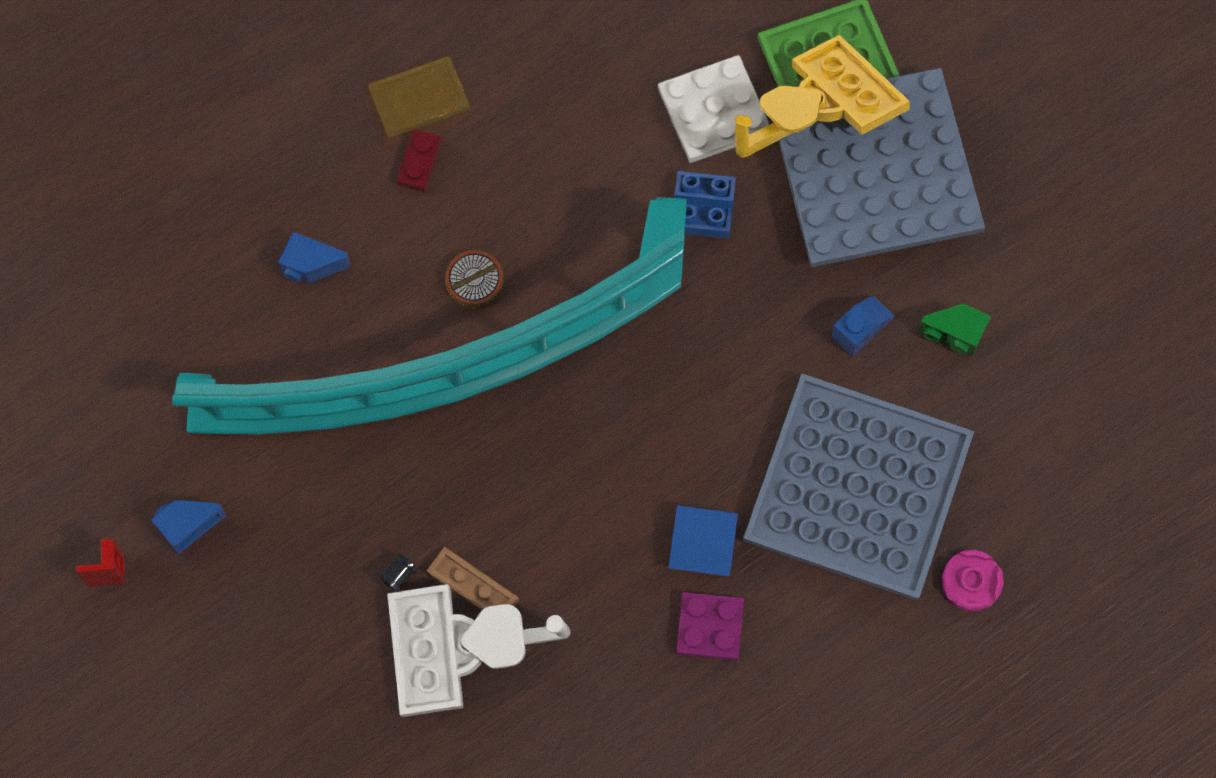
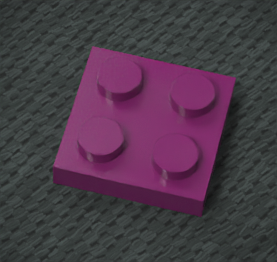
M683 592L677 655L738 661L744 598Z

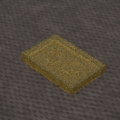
M450 56L368 84L388 138L470 110Z

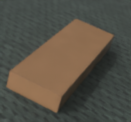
M446 547L442 548L426 570L428 575L443 585L448 584L450 590L481 611L486 607L503 604L515 607L519 601V597Z

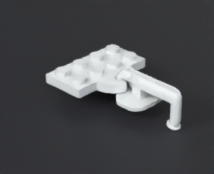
M448 584L389 593L388 604L400 715L406 717L464 708L460 677L471 674L482 662L494 669L517 665L525 656V645L566 639L570 635V628L560 616L552 615L548 618L545 627L523 630L520 612L516 607L509 604L486 607L475 621L465 615L453 614L451 590Z

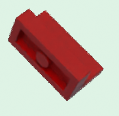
M114 539L101 540V564L76 566V572L88 587L125 584L124 553Z

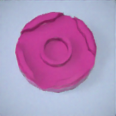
M965 550L958 553L947 562L941 577L942 590L947 599L955 607L968 612L982 611L992 606L999 598L1004 585L1003 572L1000 566L998 567L989 554L978 550Z

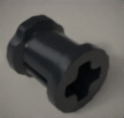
M397 553L393 564L385 572L378 574L381 581L394 592H400V586L411 574L416 575L418 569L410 560L401 553Z

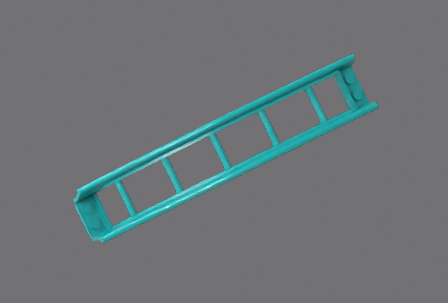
M657 197L656 200H650L638 260L582 294L511 328L428 357L382 369L315 380L250 385L217 384L216 380L212 379L211 375L180 373V376L177 377L175 393L172 397V406L188 407L186 431L191 434L262 435L327 430L398 418L458 402L525 377L597 342L648 311L681 288L687 199Z

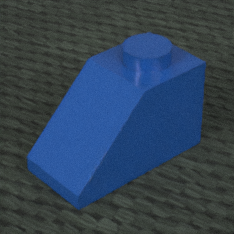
M293 232L278 264L286 279L299 283L300 280L311 283L347 269L350 261L347 252Z
M872 296L849 310L834 325L831 337L853 357L894 318V315Z
M175 500L171 504L166 503L155 512V517L151 520L179 554L226 517V514L219 503Z

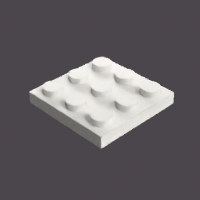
M739 55L658 83V90L689 163L736 147L735 118L738 115H745L751 118L752 125L749 127V135L769 125L765 113L760 108V102Z

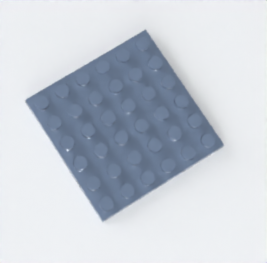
M941 68L887 79L910 101V110L863 135L845 118L832 122L816 121L813 125L799 132L791 133L779 140L811 267L984 232V221Z
M801 374L743 542L918 601L974 431Z

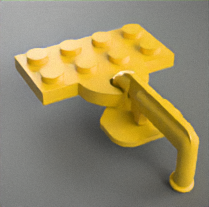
M838 35L792 59V68L804 79L799 87L779 86L761 97L760 108L774 123L749 135V127L752 125L751 118L745 115L736 116V153L741 158H745L791 133L799 132L813 125L816 121L832 122L845 118L863 135L910 110V101L846 40Z

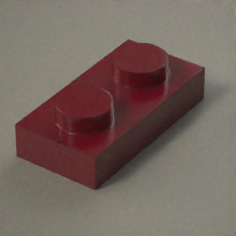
M413 129L396 180L398 186L426 192L442 143V136Z

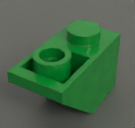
M963 303L924 316L918 331L923 333V336L932 342L941 341L949 345L958 354L973 356L991 316Z

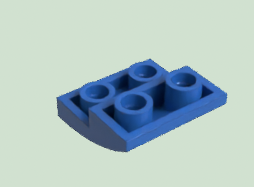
M678 171L674 198L687 199L685 234L729 239L736 177Z
M677 505L669 568L730 577L738 513Z

